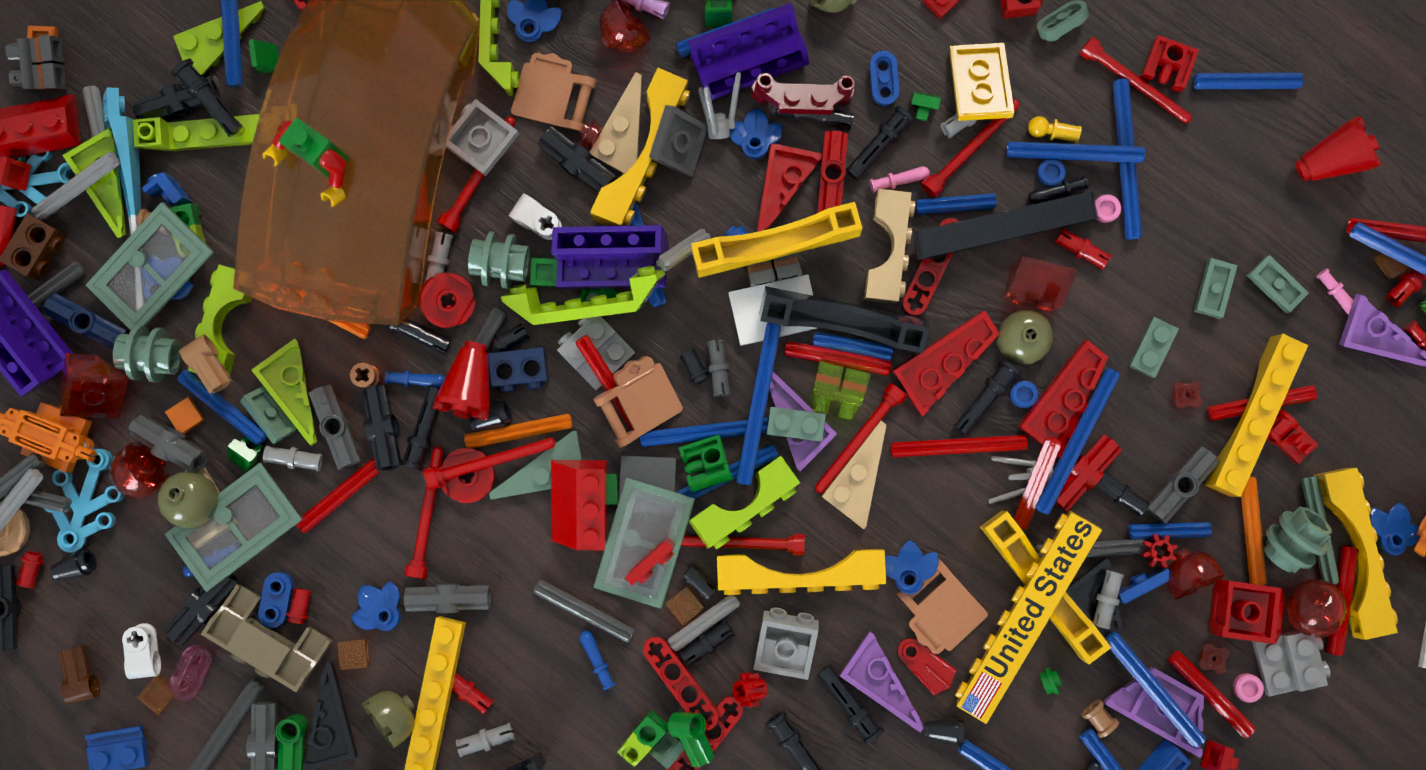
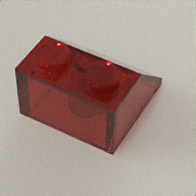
M1022 256L1011 264L1004 296L1011 297V302L1027 305V302L1038 304V309L1054 311V308L1057 309L1064 305L1077 269Z
M66 353L58 392L60 416L119 418L128 376L97 355Z

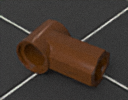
M85 645L58 651L64 681L61 684V694L64 702L67 705L97 698L100 693L99 681L96 675L91 673Z

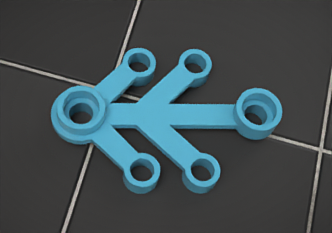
M53 151L46 152L43 157H40V153L31 155L26 162L31 164L27 189L20 192L36 204L47 197L33 186L60 182L65 184L70 180V173L73 172L66 162L61 164L57 171L32 175L42 162L51 160ZM26 156L19 157L18 161L25 162ZM0 185L1 202L8 207L17 208V217L24 219L27 213L32 215V206L30 204L16 200L6 191L13 190L12 188ZM24 205L25 212L20 214L19 209Z
M94 449L101 458L98 465L94 461L89 462L87 460L89 470L80 496L73 484L72 473L57 470L52 475L53 483L61 486L65 496L71 499L72 504L70 506L74 512L70 522L66 513L44 508L47 512H52L60 528L57 542L59 547L65 552L72 553L82 549L88 536L102 529L112 528L115 525V516L110 512H102L97 515L94 522L83 526L87 515L110 503L120 502L125 495L123 488L120 486H110L105 490L104 494L92 500L101 471L109 469L113 463V456L106 449ZM61 473H64L66 476L63 483L59 480ZM114 489L118 492L116 499L111 497V492ZM105 515L109 518V523L106 526L102 523ZM69 534H72L74 537L72 544L68 542Z

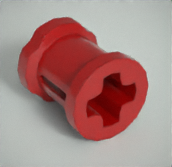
M1280 409L1267 440L1279 446L1282 443L1281 439L1291 429L1295 430L1299 427V424L1289 413Z

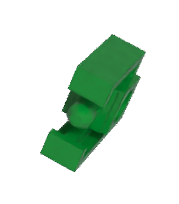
M720 435L679 447L681 458L685 464L688 463L685 466L686 473L692 474L705 470V473L693 477L691 475L686 476L692 492L733 479ZM699 456L702 458L694 462H688V460ZM719 458L717 462L710 463L712 459Z

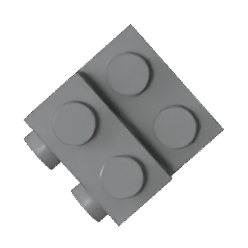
M475 99L472 104L464 107L460 114L461 117L456 124L447 128L441 142L451 152L486 176L519 136V132Z
M601 316L581 319L578 322L580 328L574 334L571 332L566 333L558 341L560 347L557 349L596 391L602 385L575 344L580 337L587 335L591 339L613 375L636 354Z
M771 608L770 611L764 610L753 670L808 680L819 631V620H814V617L808 613H799L798 616L786 615L787 612L781 608Z
M1302 628L1281 633L1277 644L1252 641L1265 695L1270 697L1295 690L1302 692L1328 685L1326 678L1331 676L1330 668L1326 661L1321 660L1319 650H1323V641L1318 633H1314V630Z

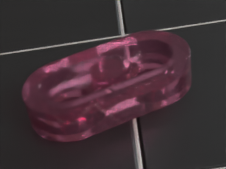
M193 645L188 647L181 655L168 685L170 693L176 699L186 701L198 693L212 663V655L205 647ZM195 655H197V658H196L195 660L191 661V659H192ZM186 680L182 686H179L182 681Z

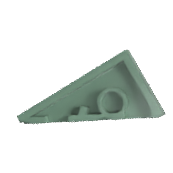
M572 431L555 444L554 448L546 450L489 493L490 500L551 489V460H582L578 432Z

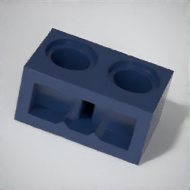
M543 347L488 354L491 387L499 388V392L516 391V386L526 385L527 389L543 388V383L550 382L547 352ZM538 362L540 366L539 373L536 376H528L526 372L528 364ZM510 365L512 368L511 377L502 380L499 375L501 367Z

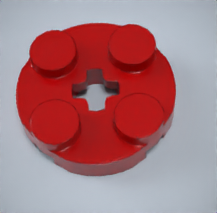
M436 273L423 284L419 293L418 307L424 317L438 327L450 328L461 325L470 318L474 311L475 298L472 292L473 289L466 279L457 274ZM451 293V300L454 301L453 304H447L445 307H442V300H440L442 295Z
M473 448L457 449L446 457L443 465H441V469L483 458L487 455ZM491 466L474 471V477L471 478V483L468 484L466 480H461L460 476L447 479L444 484H441V488L444 493L458 502H477L492 491L495 482V468Z

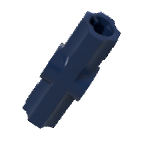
M54 293L44 304V314L65 324L74 332L83 334L112 350L118 335L130 333V331L103 318L99 313L90 311L58 293ZM89 316L90 324L87 328H84V319Z

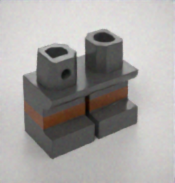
M51 35L39 36L38 38H17L16 43L5 46L8 60H19L20 70L9 71L10 85L28 90H67L65 66L55 64L64 63L61 38Z
M794 253L772 259L774 271L771 260L747 265L750 287L775 282V275L777 281L802 276L797 254Z

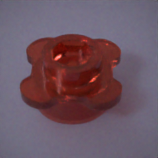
M593 119L590 124L586 122L580 131L579 137L582 138L581 142L584 147L587 144L593 147L603 130L596 123V119Z
M1192 381L1190 384L1175 383L1173 386L1175 406L1178 409H1183L1185 406L1199 408L1202 405V399L1199 395L1201 384L1197 381ZM1187 392L1190 393L1189 398L1186 397Z
M1211 643L1204 644L1198 662L1199 667L1202 670H1214L1217 674L1225 673L1226 659L1230 656V651L1225 647L1216 648ZM1213 656H1216V661H1212Z

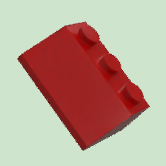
M74 94L0 109V157L14 159L81 145L77 100Z
M551 460L553 542L575 550L605 551L607 543V460Z

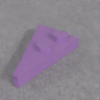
M1356 294L1339 345L1426 367V352L1413 343L1411 338L1396 324L1390 322L1383 312L1378 311L1365 296Z
M774 372L772 373L769 390L775 407L814 412ZM826 422L824 424L822 442L786 437L799 472L837 435Z
M868 631L839 676L921 733L923 724L916 710L912 706L874 634Z

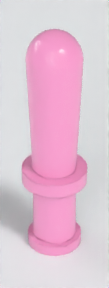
M922 166L895 175L889 173L887 177L876 180L871 179L869 181L872 193H875L878 189L889 187L892 190L897 185L924 180L930 175V171L927 167Z
M1324 269L1316 278L1322 281L1328 289L1327 293L1335 297L1349 316L1354 300L1342 288L1344 285L1341 282L1338 283L1329 273V269Z

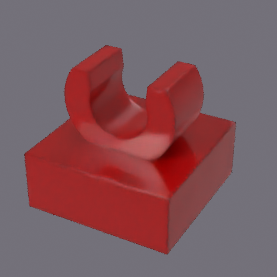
M0 157V185L19 191H26L31 164L8 157Z
M1299 425L1295 430L1291 429L1281 439L1282 443L1278 447L1294 464H1299L1318 444Z
M1207 740L1200 767L1207 770H1229L1230 768L1237 770L1240 759L1233 757L1235 749Z

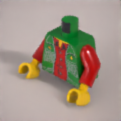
M295 118L293 122L285 120L280 123L272 140L273 144L262 154L263 158L266 159L268 156H271L275 161L274 166H277L287 156L286 149L328 178L330 187L321 193V199L323 201L330 199L331 207H334L345 198V193L341 187L344 183L346 162L350 157L299 118Z

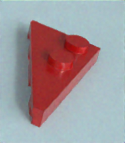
M771 143L756 232L769 229L819 163L822 153Z

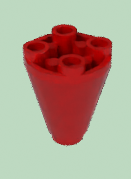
M1361 116L1348 120L1303 154L1300 160L1295 162L1297 172L1303 181L1309 179L1315 181L1364 172L1381 166L1380 159L1375 152L1379 149L1378 142L1373 134L1368 136L1365 132L1366 126Z
M465 341L464 347L460 348L435 397L434 410L442 412L453 410V416L463 419H469L470 414H472L473 418L488 420L490 413V389L486 345Z

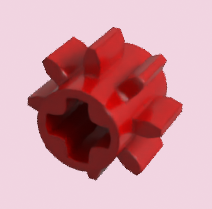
M1151 534L1152 541H1142V544L1146 546V552L1141 553V556L1150 559L1149 566H1154L1159 561L1162 568H1167V560L1177 559L1173 556V550L1178 546L1171 545L1168 542L1170 539L1169 535H1164L1159 540L1157 534ZM1155 546H1161V550L1164 552L1163 556L1157 555L1158 552L1154 550Z
M759 673L739 674L741 681H736L733 685V696L736 701L741 702V707L749 706V708L761 706L759 699H764L767 695L766 682L759 678Z

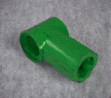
M674 712L669 718L668 730L671 736L680 739L692 766L701 767L710 763L714 758V754L705 735L706 721L703 715L699 713Z
M291 714L276 727L278 770H303L305 734L308 731L309 725L307 719L301 714ZM288 723L295 725L297 728L296 735L288 731Z

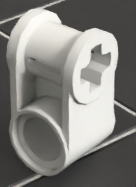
M524 193L508 215L510 219L520 226L533 231L546 240H552L553 228L545 229L543 227L545 222L547 224L552 223L553 227H562L561 222L553 212Z
M142 623L126 630L122 637L126 677L128 679L159 676L161 672V658L158 650L156 629L148 623ZM136 635L143 636V641L142 639H137Z

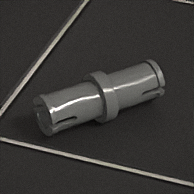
M716 340L708 341L707 346L710 360L708 373L712 375L713 396L731 395L727 373L730 367L726 363L724 340H718V342Z

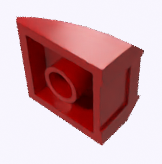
M1218 579L1212 588L1213 596L1210 620L1208 621L1211 633L1220 637L1277 644L1282 630L1285 604L1283 588Z

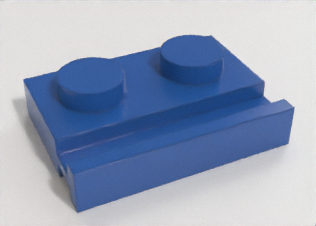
M144 725L85 735V740H87L88 744L86 750L89 770H129L148 766L149 758L146 737L143 735Z

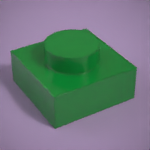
M531 258L530 286L556 287L557 259Z

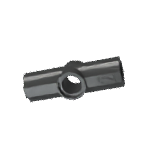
M333 384L313 389L309 392V395L320 421V432L326 437L337 469L341 470L361 462L362 459L350 431V421L344 415ZM337 419L340 422L341 428L338 433L333 434L330 430V425L332 421Z
M139 415L129 425L130 436L151 448L150 452L154 456L173 462L190 473H197L205 467L208 461L207 452L185 440L186 436L180 431L162 426L146 415Z
M1199 446L1181 468L1168 477L1166 485L1149 503L1146 509L1148 513L1161 523L1166 524L1185 501L1197 493L1199 485L1219 464L1220 461L1203 446ZM1181 478H1184L1187 482V488L1184 492L1178 489V481Z
M447 583L428 587H406L404 594L405 611L457 613L461 612V610H488L491 606L490 585L460 586L459 583Z
M263 701L251 704V733L248 735L246 744L247 756L251 758V770H277L278 739L275 731L278 725V702Z

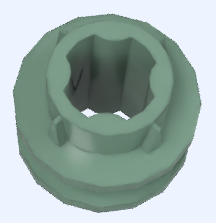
M490 231L486 240H472L468 257V272L470 275L481 276L483 286L490 287L493 278H500L501 287L509 289L512 280L525 282L529 268L530 248L529 246L517 245V239L514 234H509L505 243L498 242L497 233Z
M137 325L132 328L129 334L121 333L116 338L113 347V362L115 368L125 370L126 375L131 380L140 381L146 376L149 382L159 383L163 380L165 374L174 375L179 370L182 359L179 349L182 347L180 340L169 338L166 329L155 328L150 333L147 327Z
M1300 506L1294 512H1283L1279 516L1281 526L1273 524L1266 530L1268 540L1265 542L1267 545L1264 547V551L1274 564L1287 572L1296 573L1300 568L1310 569L1316 564L1315 555L1323 556L1330 550L1327 541L1331 538L1332 529L1319 514L1309 508H1302Z

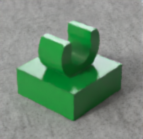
M912 91L910 102L911 104L918 105L915 115L916 119L927 121L929 109H939L941 98L931 94Z
M244 437L241 442L234 439L227 447V459L248 472L256 466L257 457L262 452V445H257L255 449H249L246 447L250 443L247 437Z

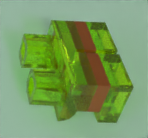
M819 361L811 394L814 396L813 411L827 414L830 401L832 400L841 403L837 417L852 420L857 407L862 406L871 374L846 368L840 391H838L844 367Z

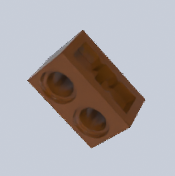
M27 213L2 253L0 262L26 277L40 280L48 272L50 261L55 253L62 249L64 238L67 234L46 221L39 220ZM45 231V239L40 242V234ZM28 255H31V262L26 266L25 260Z

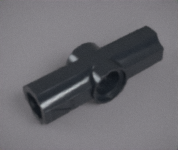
M208 76L209 87L220 99L218 86L214 79ZM172 84L162 88L160 94L134 102L132 109L137 119L160 117L164 120L167 118L178 119L186 117L193 113V109L203 105L196 96L192 97L187 93L185 85Z
M552 126L540 137L537 146L559 162V166L575 179H581L595 192L599 193L602 187L614 182L616 179L614 174L594 160V156L578 143H572Z
M385 385L368 387L362 391L367 420L364 422V430L368 441L372 444L376 469L380 472L398 469L402 466L397 437L400 435V428L396 416L392 413L388 388Z
M15 565L0 566V603L3 602L5 605L4 614L0 611V651L18 648L17 615L21 611V602L16 597Z
M232 573L208 592L201 587L190 594L182 605L184 608L164 629L166 636L180 646L185 645L202 624L204 625L209 622L221 607L220 604L230 595L235 585L240 583L237 576Z

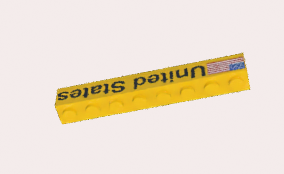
M1070 510L1067 515L1062 513L1054 526L1057 529L1053 539L1047 538L1040 549L1043 556L1038 564L1033 562L1025 575L1029 578L1024 588L1019 586L1011 599L1015 602L1009 612L1004 610L997 622V625L1000 626L995 636L993 634L989 635L983 646L986 652L981 660L979 658L974 660L969 669V673L972 674L967 683L962 681L954 695L958 698L957 707L985 724L989 721L1102 531L1097 525Z

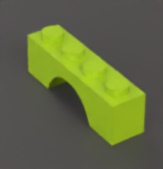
M218 265L217 270L211 276V292L204 301V316L202 323H199L196 328L195 338L197 339L205 334L213 342L218 351L217 357L230 376L236 354L229 350L223 340L222 325L225 317L233 308L252 302L259 277L245 271ZM190 367L188 368V371L196 373L195 370H192Z
M782 456L755 473L757 491L754 499L746 508L739 511H727L712 504L688 521L707 548L713 545L716 549L720 548L730 540L727 536L735 529L738 533L742 532L752 525L750 519L759 513L763 517L775 508L772 503L781 497L785 501L797 492L794 487L800 484V482Z

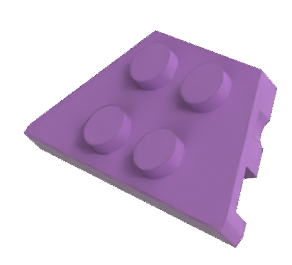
M1150 667L1148 670L1196 727L1203 732L1201 713L1204 709V695L1161 671ZM1135 678L1104 699L1103 703L1201 758L1203 749L1200 746L1195 748L1186 740Z

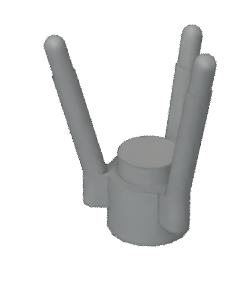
M740 72L736 73L728 119H726L725 114H714L709 88L705 87L704 90L702 87L698 88L708 127L709 139L727 138L730 136L729 129L735 128L734 118L740 88Z
M1003 456L991 457L993 461L1031 467L1027 469V473L1009 475V480L1028 481L1036 461ZM1052 468V470H1051V472H1050V475H1049V477H1048V480H1047L1046 484L1048 483V481H1049V479H1050V477H1051V475H1052V473H1053V468ZM1025 488L988 500V503L993 504L1023 495Z

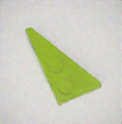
M262 1L238 10L240 39L245 29L251 23L255 24L261 18L263 11L266 10ZM222 17L173 36L182 60L191 58L194 62L193 66L202 76L212 66L216 67L224 55Z
M106 129L63 155L75 175H78L104 154L110 152L116 154L112 129ZM117 166L88 187L86 191L117 238H122L127 234Z
M293 339L254 367L252 372L312 447L317 443L300 345L296 339Z

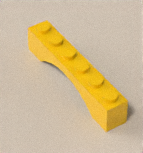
M657 68L647 89V104L650 111L651 125L645 148L638 160L625 174L601 188L590 211L591 220L604 226H630L635 215V211L632 210L636 201L641 202L646 191V187L643 186L647 177L652 178L657 167V163L649 158L665 105L675 106L678 109L680 105L683 107L686 105L690 95V91L687 90L688 80Z
M852 202L828 208L815 215L776 228L743 235L715 237L691 243V249L698 277L701 278L860 237L862 225L856 204Z
M1285 334L1270 337L1259 361L1255 385L1245 411L1231 438L1217 457L1220 462L1208 475L1205 486L1229 497H1241L1306 352L1307 344Z
M1343 468L1315 474L1314 476L1319 480L1323 504L1342 522L1350 536L1353 547L1359 549L1356 584L1349 616L1353 637L1367 640L1398 633L1396 628L1398 618L1396 612L1391 607L1389 599L1391 590L1389 584L1384 579V561L1381 555L1378 554L1376 546L1378 537L1376 530L1371 525L1369 517L1371 508L1364 497L1362 489L1364 487V479L1361 473L1358 472V468Z
M1001 510L981 525L980 528L1025 586L1029 579L1025 576L1033 562L1038 564L1041 558L1008 511ZM1065 591L1049 619L1083 662L1091 664L1108 651L1111 646Z
M854 550L846 558L829 568L805 574L774 571L754 562L745 554L717 555L718 590H724V595L741 594L740 589H752V594L768 593V588H779V593L796 592V587H807V592L824 591V586H835V591L852 590L851 585H862L863 590L879 589V584H886L885 550Z

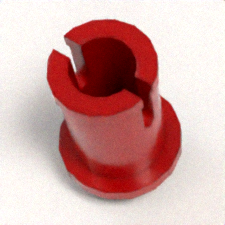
M26 551L25 556H21L23 564L16 583L18 586L35 588L40 565L44 564L43 554Z
M294 588L290 612H286L288 622L305 623V619L309 617L306 613L312 591Z

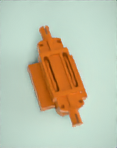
M40 402L36 414L14 408H9L5 414L0 412V434L8 437L9 442L23 447L20 453L28 457L32 453L40 454L45 464L67 473H73L77 460L86 459L92 462L96 457L91 455L97 456V452L93 450L95 447L93 441L87 437L93 421Z

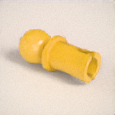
M1042 116L1032 118L1028 124V131L1033 137L1041 138L1048 134L1050 135V141H1053L1055 138L1078 143L1082 129L1081 126L1059 123L1057 119H1054L1053 123L1050 124Z

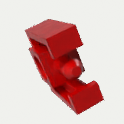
M1157 35L1151 44L1140 78L1150 82L1155 76L1157 65H1159L1162 69L1158 80L1160 84L1164 85L1169 81L1172 71H1177L1170 90L1181 93L1187 85L1199 50ZM1167 51L1173 52L1177 57V61L1171 60L1167 55Z

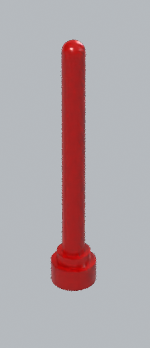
M1093 36L1079 52V55L1086 60L1091 59L1094 61L1096 59L1122 79H1128L1130 85L1183 123H1189L1192 120V115L1105 53L1100 45L1101 42Z
M1016 99L1013 100L1014 113L1020 107V102ZM1009 118L992 119L938 174L928 175L920 183L922 189L930 197L937 198L944 191L945 181Z
M513 117L505 119V122L514 127L516 122ZM477 169L472 173L451 210L447 209L446 213H442L437 220L439 225L453 233H456L461 225L460 215L484 177Z
M889 383L883 391L885 394L882 397L884 400L815 485L817 493L822 494L825 492L891 407H896L897 404L901 405L906 399L907 395L897 386Z
M547 438L445 469L432 466L423 469L425 481L429 490L440 488L441 484H444L447 479L552 449L555 447L556 442L553 438Z
M436 446L433 448L430 467H441L442 447ZM427 484L413 559H410L409 564H406L404 574L405 576L422 579L427 578L428 567H426L424 558L437 488L429 490Z
M794 534V536H788V539L728 537L730 540L720 547L788 550V553H793V556H804L805 534ZM684 535L681 546L706 547L699 536Z

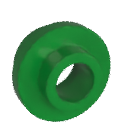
M1050 667L1045 668V671L1039 674L1047 694H1060L1059 687H1062L1063 684L1057 670L1052 672Z

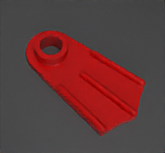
M907 638L900 642L897 649L899 658L933 696L951 688L957 671L954 667L920 644L916 639ZM910 646L915 648L913 656L906 655V649Z

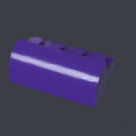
M791 3L688 40L690 56L703 90L705 87L709 88L711 100L733 92L737 72L741 73L740 90L753 85L754 81L762 73H768L772 77H776L809 64L806 44L798 31L795 11Z
M662 225L553 227L551 254L557 259L556 287L558 289L631 288L629 278L638 273L637 270L639 268L654 266L655 270L661 269V267L657 266L656 261L659 260L660 255L669 250L665 229ZM665 271L664 277L656 288H666L667 271Z
M5 269L0 271V371L17 393L23 397L58 377L77 358Z

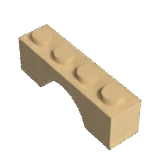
M878 189L876 193L873 221L880 224L887 231L891 240V253L883 265L867 272L863 301L896 305L899 302V298H904L906 282L901 281L902 271H907L909 255L904 254L905 245L910 244L912 228H908V219L913 217L915 210V201H911V192Z

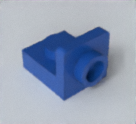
M164 172L151 176L147 180V184L142 187V190L152 197H157L161 193L162 197L170 205L180 206L192 203V200L174 177Z

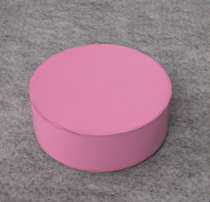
M1102 195L1095 200L1099 219H1096L1097 221L1109 223L1119 216L1121 204L1116 197Z
M1248 673L1237 676L1232 686L1235 696L1248 703L1259 700L1264 691L1262 681L1257 676Z

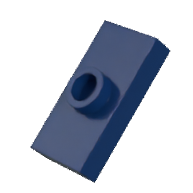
M1161 567L1147 575L1145 572L1139 573L1130 578V584L1120 588L1117 599L1120 600V603L1126 604L1172 580L1173 576L1169 569Z

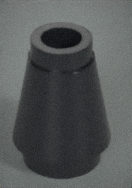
M495 401L490 405L488 420L470 417L469 423L474 432L506 427L512 421V413L505 401Z
M78 549L56 564H53L51 566V574L56 580L90 575L97 567L96 557L88 549Z
M957 717L924 721V738L952 745L964 743V720H957Z

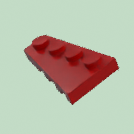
M986 311L979 312L926 347L924 353H917L892 370L920 416L923 417L929 411V408L935 401L945 394L947 388L965 372V369L972 361L976 360L1000 334Z
M1088 340L1082 341L1018 425L1021 430L1041 446L1047 437H1056L1061 442V448L1056 457L1058 460L1075 430L1081 413H1084L1088 404L1086 402L1090 392L1095 388L1108 359L1107 355Z

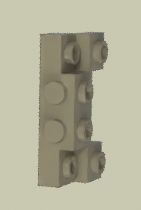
M236 584L226 601L209 620L201 635L232 653L231 657L242 664L247 662L255 667L254 671L265 678L272 677L295 692L300 691L315 666L321 662L333 640L309 626L296 644L252 618L261 601V597L241 584Z

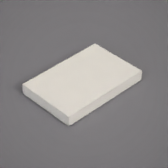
M808 274L728 292L740 346L761 342L764 339L767 322L760 321L759 311L765 286L813 295ZM781 325L779 337L793 335L819 328L803 326L787 327Z

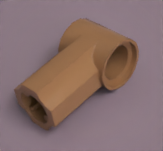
M205 334L179 349L184 362L192 370H195L210 394L221 391L232 382L231 377L217 357V348Z

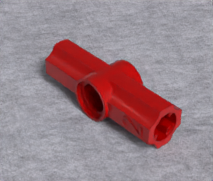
M842 131L824 132L817 213L842 205L848 134ZM829 168H834L839 172L840 177L835 180L829 179L825 171Z
M1102 434L1084 455L1078 457L1055 504L1067 512L1085 491L1091 490L1103 477V471L1122 451L1119 445L1105 434Z

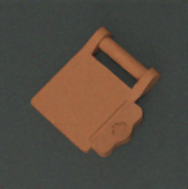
M534 53L530 63H524L519 79V88L516 90L511 113L514 116L583 133L585 111L591 89L595 88L597 80L588 76L572 74V63L561 59L554 53L546 55ZM574 83L579 84L581 89L572 120H567L565 116Z
M644 356L639 360L628 361L613 376L617 386L593 399L597 407L601 406L617 437L615 442L619 448L631 443L683 410L660 363L654 364L653 359L648 356ZM617 397L633 428L632 431L626 432L610 401L613 398Z
M940 559L936 573L924 581L922 589L940 573L945 580L918 605L913 601V598L919 592L908 595L899 591L896 594L915 615L909 620L908 624L915 632L917 641L927 646L934 654H939L944 649L951 651L988 616L986 610Z

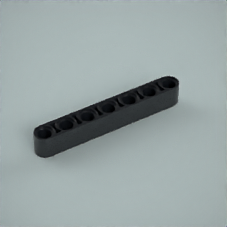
M1087 192L912 233L917 258L918 260H923L1099 219L1093 192Z

